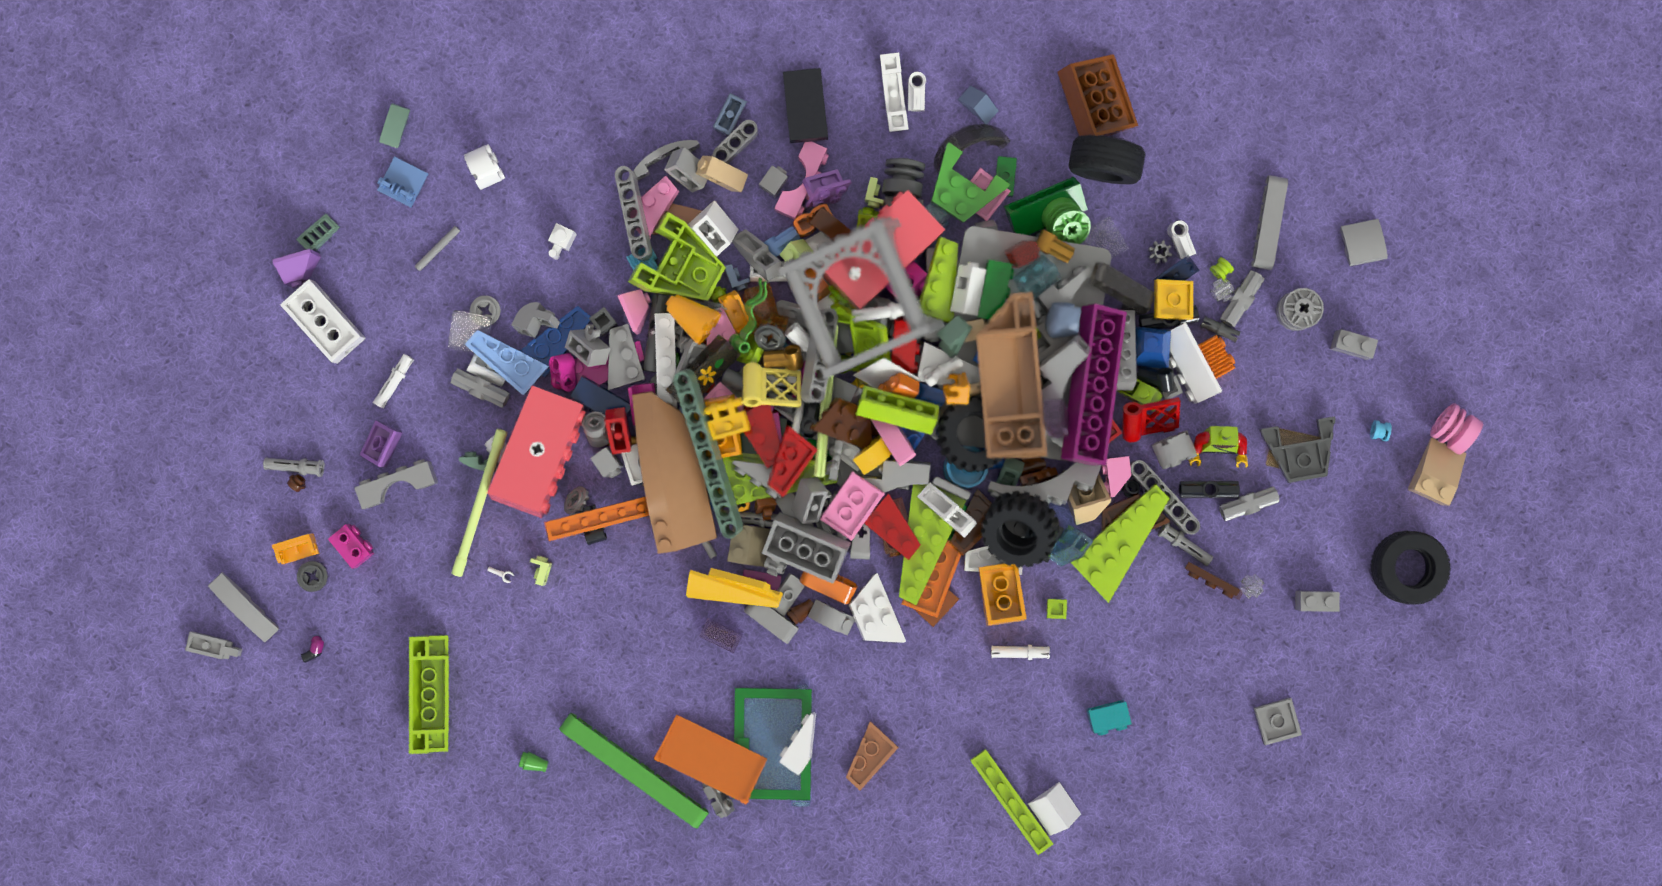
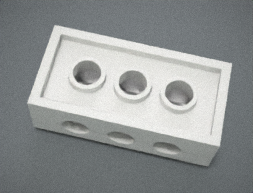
M308 279L280 304L332 363L338 364L366 339L313 280ZM312 303L313 309L309 312L308 306ZM325 317L326 323L321 326V320ZM338 331L339 336L334 340V333Z

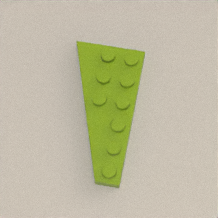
M1156 483L1069 560L1108 603L1169 500V497Z
M913 484L908 525L921 546L909 560L905 557L903 559L899 591L900 598L914 605H917L953 530L947 522L917 497L928 484ZM938 488L963 509L966 500Z

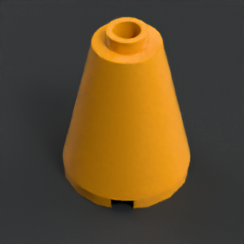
M678 294L675 297L672 295L666 302L668 306L666 310L691 339L699 345L711 334V329L715 328L721 317L718 311Z

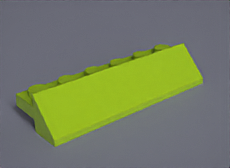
M448 635L409 637V754L447 752L449 733Z

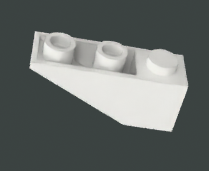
M815 712L811 713V715L806 714L801 722L803 727L800 731L796 730L790 739L793 742L789 748L785 746L779 755L782 757L780 763L797 775L802 773L812 757L816 721Z

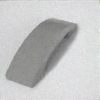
M677 141L653 151L634 169L637 181L650 175L647 167L671 155L672 152L683 147L690 152L700 148L698 141Z

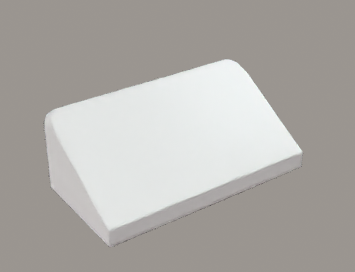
M474 353L467 372L502 387L505 379Z

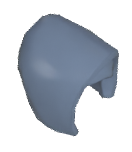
M1052 303L1045 322V330L1049 337L1053 339L1065 338L1079 334L1081 308L1074 307L1072 303Z

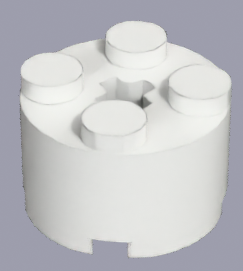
M489 144L464 154L468 168L474 178L477 179L475 182L480 190L505 179L502 169L498 166L497 157L492 152Z

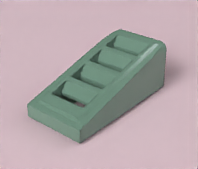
M325 214L296 240L306 250L317 251L340 227ZM325 221L332 227L330 230L323 225ZM319 227L326 232L324 235L318 230ZM313 233L319 237L318 240L312 236ZM309 238L314 244L310 245L306 240Z
M1006 458L995 483L1016 486L1022 474L1024 462L1014 458Z

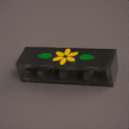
M718 335L686 369H690L695 373L703 395L723 375L729 366L736 362L740 354L726 339ZM682 375L683 382L687 384V376ZM673 381L666 391L680 404ZM689 393V401L694 402L693 395Z

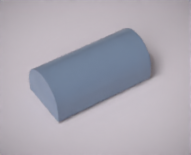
M730 93L713 125V129L729 136L747 101Z

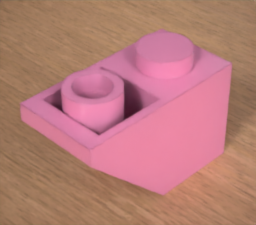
M1129 456L1107 459L1106 465H1101L1102 475L1106 476L1104 485L1110 497H1115L1131 477Z

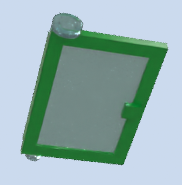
M796 685V689L735 688L734 743L768 759L749 799L791 800V806H810L811 759L802 773L797 775L780 763L782 757L779 756L785 746L789 748L793 742L790 739L796 730L800 731L803 727L801 722L806 714L811 715L812 689H808V685Z

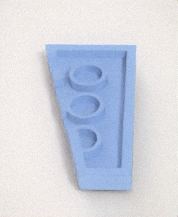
M479 330L465 343L470 350L522 395H525L549 368L548 365Z

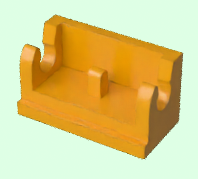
M733 290L719 297L718 300L720 304H723V309L735 332L739 334L747 325L749 316L745 311L740 295Z
M966 373L950 374L947 379H954L955 382L952 385H943L942 390L946 403L968 404L970 384Z
M314 533L272 545L276 560L282 565L319 554Z

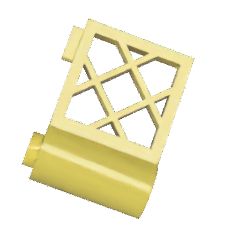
M756 362L747 363L743 367V404L748 407H756L761 404L800 407L801 371L789 370L787 367L785 369L762 368ZM766 374L774 375L778 380L772 384L766 379ZM788 376L796 377V382L790 385L785 378ZM780 382L788 388L783 393L775 387ZM772 390L778 397L768 399L766 398V393ZM791 391L796 396V401L788 400L785 395Z

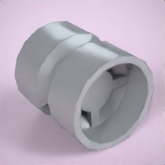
M601 412L587 414L582 420V427L589 444L593 447L606 446L609 443L605 424V415Z

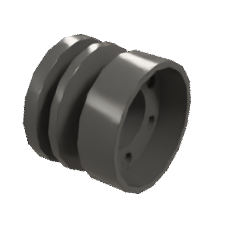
M909 158L886 159L885 166L888 168L885 169L884 173L892 178L883 180L882 194L895 197L899 192L902 191L904 194L908 190L916 199L921 198L923 184L915 181V179L924 178V173L919 171L925 170V164Z

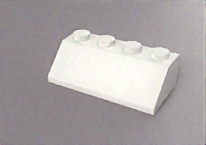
M1184 323L1172 329L1169 364L1172 368H1176L1178 372L1176 377L1181 385H1185L1187 389L1185 393L1189 401H1193L1196 404L1222 392L1187 324Z

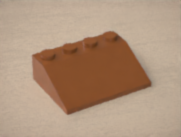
M1114 54L1072 63L1057 72L1079 136L1099 135L1108 137L1139 126Z

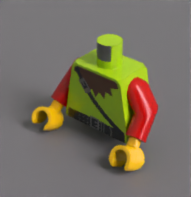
M1210 426L1202 433L1196 435L1193 445L1197 451V456L1189 460L1190 466L1194 461H1196L1197 466L1201 465L1200 453L1239 454L1236 456L1237 468H1239V463L1241 462L1245 463V468L1248 467V458L1245 455L1247 454V438L1238 432V427Z

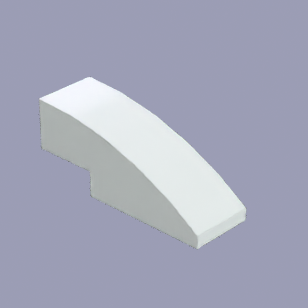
M931 482L917 496L964 538L977 524L972 517Z

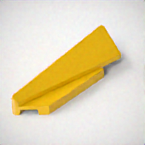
M711 568L708 575L690 570L686 596L687 598L777 608L783 593L771 590L770 585L766 582Z

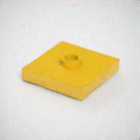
M1154 280V319L1193 320V281Z

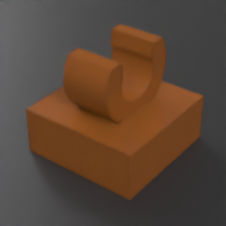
M773 497L757 499L754 505L755 514L762 513L763 521L771 520L772 512L775 511L777 505L776 499Z

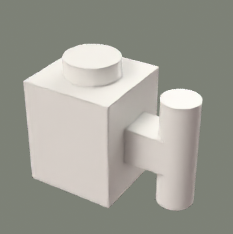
M556 223L548 239L550 243L554 244L553 248L549 251V255L555 260L559 259L561 250L569 251L577 234Z

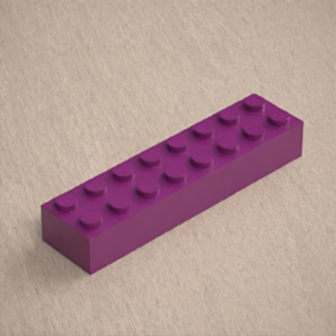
M1098 304L1081 306L1078 335L1091 349L1088 356L1072 372L1061 459L1092 466L1106 465L1126 311Z

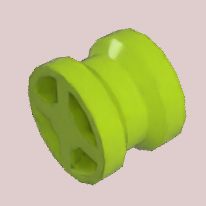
M1222 257L1217 260L1216 265H1212L1209 268L1220 281H1224L1226 275L1234 271L1233 266Z

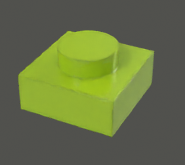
M1047 599L1046 618L1066 619L1067 600Z

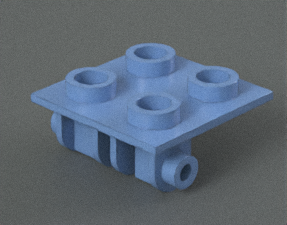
M394 157L384 178H379L377 191L412 207L428 173Z

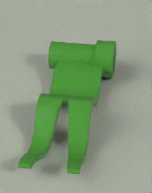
M761 278L758 280L759 293L745 303V311L749 316L747 325L739 334H733L729 339V345L741 353H747L750 350V345L746 340L749 334L756 328L757 321L753 315V308L767 297V282L764 281L762 288Z

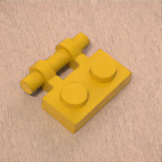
M741 397L736 399L729 398L726 402L719 404L717 402L712 403L709 407L704 408L705 415L712 414L714 418L707 422L713 440L751 429L745 410L737 412L736 409L737 406L743 405ZM728 409L730 415L721 417L720 412Z

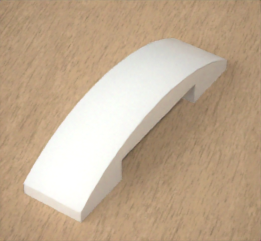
M899 53L880 55L889 132L908 130Z

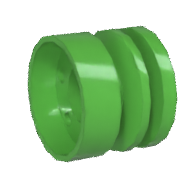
M1065 197L1057 198L1051 201L1043 210L1042 224L1048 232L1057 236V239L1064 242L1081 244L1089 235L1091 228L1090 219L1074 200Z

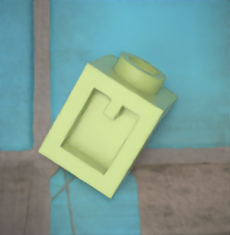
M870 177L865 202L870 207L879 208V206L884 205V200L874 198V195L878 196L880 185L877 184V178Z
M538 555L536 558H531L530 562L540 565V568H537L535 571L534 579H536L535 584L544 586L546 585L552 563L547 562L548 558Z

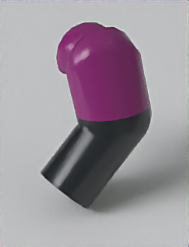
M314 636L311 639L310 650L301 654V658L305 663L322 654L324 642L320 636Z

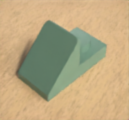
M960 315L956 316L937 333L942 339L938 346L950 358L957 356L972 327Z

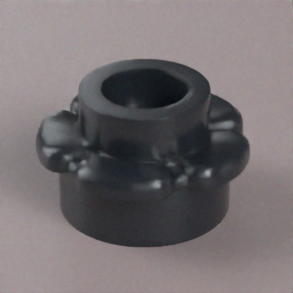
M1127 480L1121 490L1126 497H1130L1137 493L1139 494L1140 485L1135 480Z

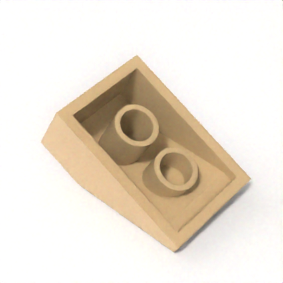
M1431 437L1407 490L1442 506H1450L1458 488L1467 453L1463 452L1457 455L1447 448V444L1440 443Z

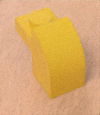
M878 435L869 446L855 455L853 461L865 475L883 463L892 453L882 437Z

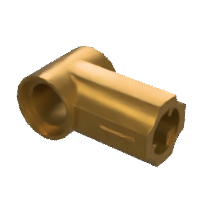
M1042 229L1033 247L1068 263L1074 254L1075 248L1057 239L1058 237Z
M789 345L784 350L764 351L763 353L765 368L787 367L789 370L795 371L801 369L804 365L801 349L798 345Z

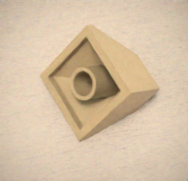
M1099 473L1092 491H1082L1077 488V485L1073 484L1067 501L1075 524L1079 525L1095 520L1111 502V498Z

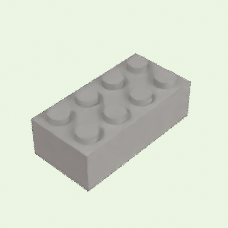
M779 513L773 522L762 554L834 583L851 542L811 525L801 524L799 520Z

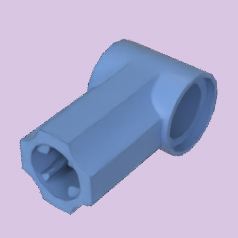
M791 226L776 237L773 236L763 243L768 246L769 252L777 257L778 255L780 256V253L789 242L800 240L801 238L794 227Z

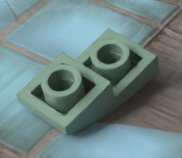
M391 104L379 140L380 143L395 148L399 147L411 109Z
M474 451L465 452V455L459 457L461 463L482 471L485 470L488 459H484V462H482V455H476ZM497 462V465H496V468H495V471H494V472H496V470H497V468H498V466H499V463H498V462Z

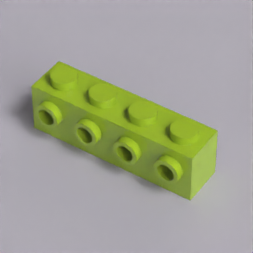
M864 386L858 402L856 415L932 435L938 420L940 406Z

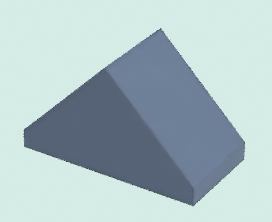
M971 85L958 99L985 125L999 111L987 94Z

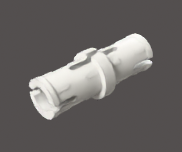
M954 356L943 365H938L937 369L923 378L931 388L940 380L947 379L952 372L963 365L959 358Z

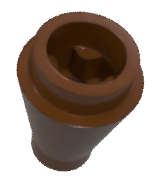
M807 599L790 608V611L786 614L794 625L801 624L809 615L814 603Z

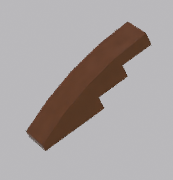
M822 207L810 221L811 225L821 231L832 242H835L834 238L845 234L847 237L852 234L847 226Z

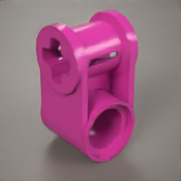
M570 353L553 356L549 359L551 385L555 389H563L566 392L572 391L576 386L575 361Z

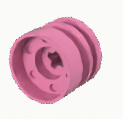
M1453 403L1437 418L1430 431V436L1434 439L1438 438L1440 443L1447 441V448L1460 455L1476 440L1483 428V422L1473 415L1465 418L1466 410L1460 409L1459 405Z

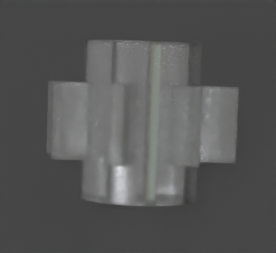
M1220 278L1211 284L1214 288L1210 289V292L1216 301L1222 299L1223 302H1226L1233 297L1231 293L1235 290L1228 279L1223 281Z
M1256 574L1253 576L1246 575L1240 580L1242 587L1239 589L1247 598L1251 596L1257 598L1264 592L1262 585L1265 583Z

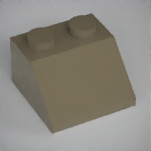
M743 524V530L737 536L731 538L727 561L764 567L767 555L762 554L771 529Z

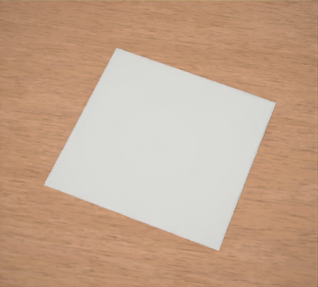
M885 358L853 375L876 389L881 383L888 381L891 376L897 373H902L916 381L921 380Z

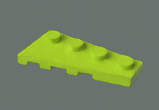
M939 237L919 305L924 315L949 323L954 319V311L950 310L956 283L958 243Z

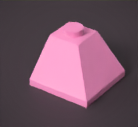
M641 289L618 295L632 331L635 334L641 333L650 311L649 303H652L648 292L644 293Z

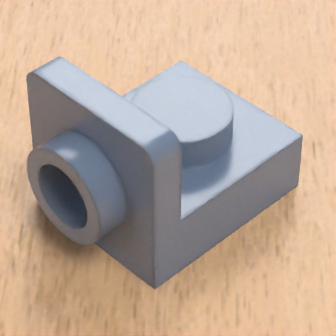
M732 264L725 266L732 289H737V291L747 289L748 284H751L750 279L747 278L738 282L737 279L741 277L737 267L733 268Z

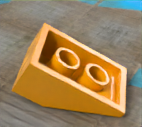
M731 394L704 399L706 407H709L712 403L717 402L719 404L726 402L729 398L735 399V395ZM728 409L720 412L721 417L730 415ZM694 412V418L697 421L700 420V416ZM709 414L710 420H713V415ZM700 431V437L706 439L705 433ZM740 433L716 439L722 458L742 454ZM706 449V455L711 458V452Z
M1005 563L979 567L986 626L1025 621L1027 618L1018 567L1013 564L1009 566Z

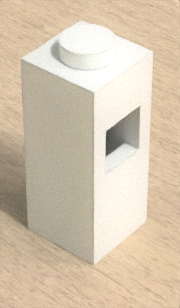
M968 262L967 266L959 265L950 311L978 316L986 269H981L979 264Z

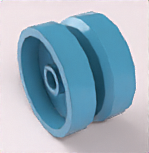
M963 446L968 451L981 452V450L974 446ZM947 458L943 462L942 471L946 481L964 490L979 485L984 481L988 473V469L979 472L959 470L955 468L956 465L949 464L946 461Z

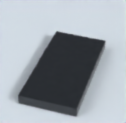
M821 68L784 71L783 79L790 143L828 140Z

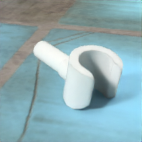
M488 567L487 570L491 573H494L502 577L503 581L506 583L511 582L510 580L505 579L504 576L506 574H511L514 576L513 572L511 571L503 572L492 567Z

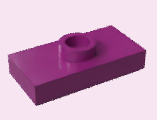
M744 569L743 572L744 577L768 583L771 590L777 591L780 587L781 575L776 577L768 573Z

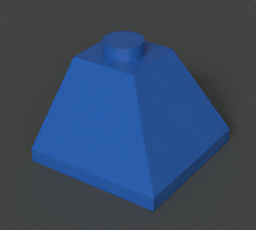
M1135 327L1136 365L1169 368L1171 330Z

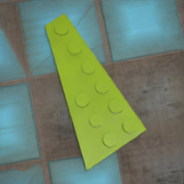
M742 453L741 455L723 458L737 505L753 502L757 499L771 498L766 493L767 489L764 486L760 485V487H757L750 482L751 477L747 474L742 476L734 470L733 461L765 465L759 455ZM810 460L786 494L797 492L800 479L816 477L814 476V460ZM826 462L824 477H818L824 486L837 483V481L829 480L830 475H826L828 463L832 464V462ZM720 487L719 494L723 495V489Z

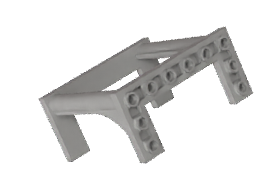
M884 217L874 219L869 222L870 226L864 229L862 226L851 230V235L847 237L845 234L834 238V243L830 245L828 243L821 244L816 247L817 251L813 253L811 251L804 252L799 255L800 258L783 262V267L778 269L780 276H786L824 363L826 370L822 371L824 378L847 371L862 362L945 327L942 320L930 324L927 323L912 289L895 244V229L901 226L898 218ZM866 240L872 242V249L868 254H865L862 250L863 243ZM857 245L858 250L852 252L851 247L854 248ZM877 248H878V251H879L877 254L880 256L879 259H876V258L874 257V254L876 253ZM835 253L839 254L838 258H835ZM847 257H861L872 261L884 271L911 332L842 362L819 309L817 298L818 286L823 274L832 264ZM821 261H823L824 266L822 268H819L816 264L821 263ZM813 268L817 273L816 278L811 279L807 277L805 270ZM805 282L813 283V288L810 290L809 285H806Z

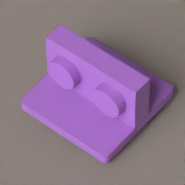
M838 169L804 178L802 182L810 197L805 205L807 208H815L828 202L833 204L840 201L841 196L852 183L851 180L843 181Z

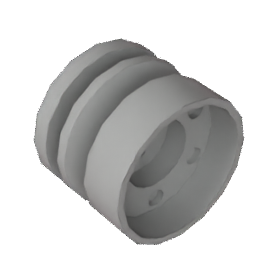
M1296 289L1283 295L1278 301L1276 317L1283 327L1292 331L1310 328L1322 318L1324 311L1323 301L1311 289ZM1303 305L1305 308L1303 312H1300L1299 309Z

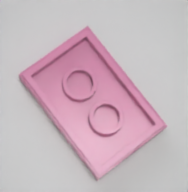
M852 471L820 517V520L852 541L883 497L884 492Z

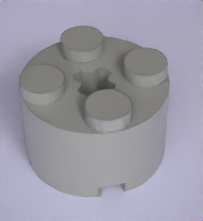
M1187 430L1151 445L1162 469L1175 467L1181 464V461L1190 460L1197 456V451Z

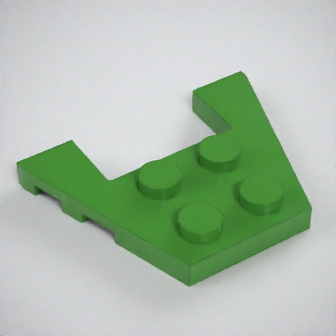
M948 142L945 147L931 202L963 223L1006 190L1010 184L997 175L994 176L985 191L952 169L963 151Z

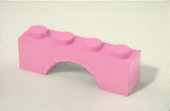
M812 141L804 143L798 156L799 161L805 167L806 177L821 174L819 172L821 164L825 166L829 157L826 154L827 148ZM802 183L800 187L792 191H782L774 208L775 212L793 220L802 215L805 210L803 206L805 199H810L804 184Z

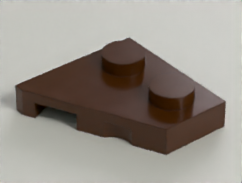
M1046 467L1039 472L1021 476L1019 486L1040 484L1057 477L1056 467Z

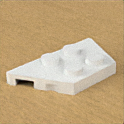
M876 573L863 586L856 598L850 602V610L864 641L906 642L878 573Z

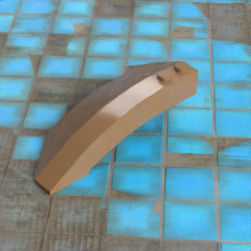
M1033 292L1016 293L1009 297L1004 306L996 312L989 323L976 336L987 458H1033L1047 456Z
M652 391L633 394L639 460L658 554L682 550L716 539L717 533L707 486L684 414L670 403L660 399Z

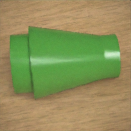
M528 751V753H522L518 767H522V770L545 772L548 761Z

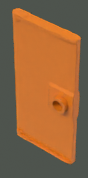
M677 714L654 756V760L682 772L745 805L749 802L751 793L768 760Z

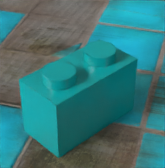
M1124 700L1086 709L1091 730L1094 734L1097 733L1098 736L1108 734V730L1115 728L1116 731L1127 729V725L1132 724L1127 703Z

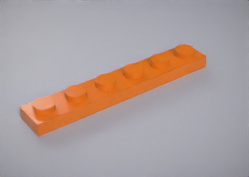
M646 496L546 521L544 525L548 541L649 516Z

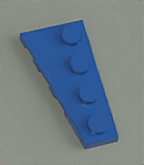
M577 306L559 320L560 324L557 329L549 327L519 351L549 366V359L551 357L565 354L568 351L565 345L569 332L571 330L585 329L591 322L589 319L591 316ZM550 367L542 374L544 378L550 373Z
M920 382L918 395L914 399L939 405L940 411L946 401L943 390L934 386L930 388L928 384ZM901 427L915 452L926 433Z

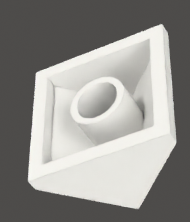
M1060 782L1028 803L1049 836L1068 829L1081 815Z

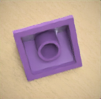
M375 420L360 456L379 467H387L402 436V432Z

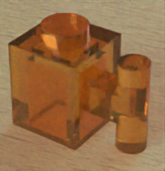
M757 312L755 315L757 321L756 328L751 333L755 335L756 330L761 325L765 326L769 323L771 326L777 325V328L780 330L783 329V334L785 335L789 317L771 312L768 321L762 320L763 314ZM772 333L768 336V340H767V341H769L771 338H773V334H772Z

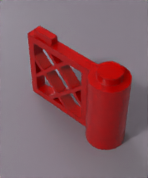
M1179 397L1143 405L1136 402L1126 403L1123 407V439L1127 442H1137L1143 435L1162 431L1163 433L1175 431V429L1179 428L1181 402ZM1175 405L1170 411L1165 410L1168 406ZM1148 410H1156L1151 415L1147 414ZM1159 414H1165L1160 420L1156 419ZM1169 418L1174 419V422L1165 424ZM1149 423H1155L1152 427L1146 428Z

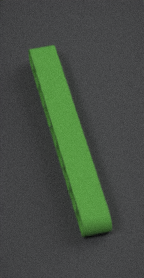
M570 713L559 727L563 734L696 829L699 828L709 814L706 808L702 809L699 803L689 796L686 797V794L674 785L670 786L667 780L658 774L655 775V772L642 762L641 764L638 763V759L628 752H623L624 749L613 741H608L606 736L596 729L593 730L592 726L581 718L577 719L575 714Z

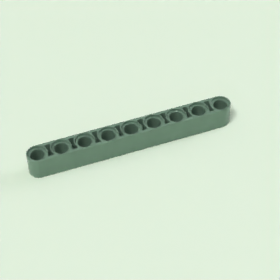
M685 369L676 373L673 379L721 533L726 538H733L743 530V522L717 440L712 439L707 424L710 418L704 412L706 406L697 377L692 370ZM682 375L687 376V384L683 382ZM689 393L693 395L694 402L689 401ZM694 412L699 414V421L694 418ZM700 431L705 433L706 439L700 437ZM706 449L711 452V458L706 455ZM712 468H714L715 470H717V472H718V476H717V477L712 474V472H711V469H712ZM717 487H721L723 489V495L718 493ZM723 505L729 508V513L723 510ZM729 524L735 527V532L730 530Z

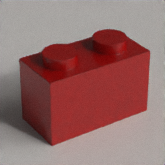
M625 407L606 410L605 424L612 455L631 452L632 439Z

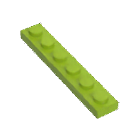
M984 749L970 759L1037 855L1051 847L1053 842L987 750Z

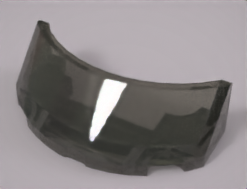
M974 124L965 126L953 132L943 141L936 153L933 166L939 175L940 165L948 142L963 151L967 147L981 141H985L987 146H998L1001 150L1009 146L1011 141L1000 128L992 125Z

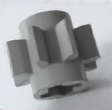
M1165 240L1161 241L1160 244L1154 241V248H1148V251L1151 252L1149 259L1154 258L1155 264L1159 263L1160 260L1166 263V256H1172L1169 253L1171 245L1166 246ZM1158 249H1163L1164 252L1162 253V255H1157L1156 252L1158 251Z
M767 556L764 568L768 569L767 573L776 577L778 573L783 574L787 567V564Z

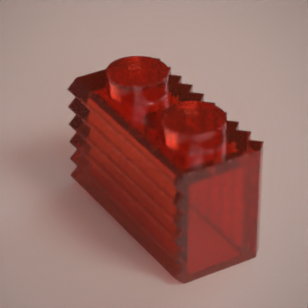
M1022 240V242L1004 251L1009 263L1012 264V268H1020L1040 257L1038 244L1031 240Z

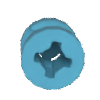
M1374 420L1371 426L1370 438H1380L1382 441H1388L1392 430L1391 423L1385 422L1383 424L1380 421Z

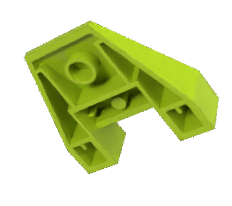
M667 212L663 215L654 231L671 241L657 269L654 270L643 263H639L636 265L628 282L646 292L673 296L678 294L685 298L708 301L726 267L685 221Z

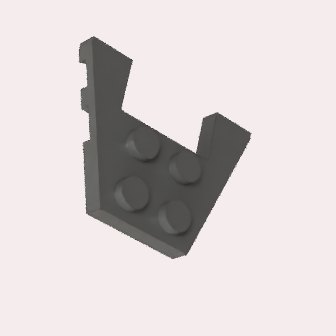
M1335 416L1316 419L1319 433L1318 440L1284 446L1281 444L1278 426L1259 429L1287 483L1328 475Z

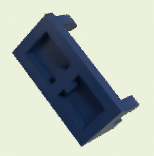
M1187 255L1153 280L1185 281L1197 273L1199 269L1191 257Z

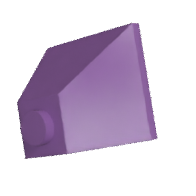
M307 249L273 259L272 261L284 284L297 288L310 278L321 255L316 251Z

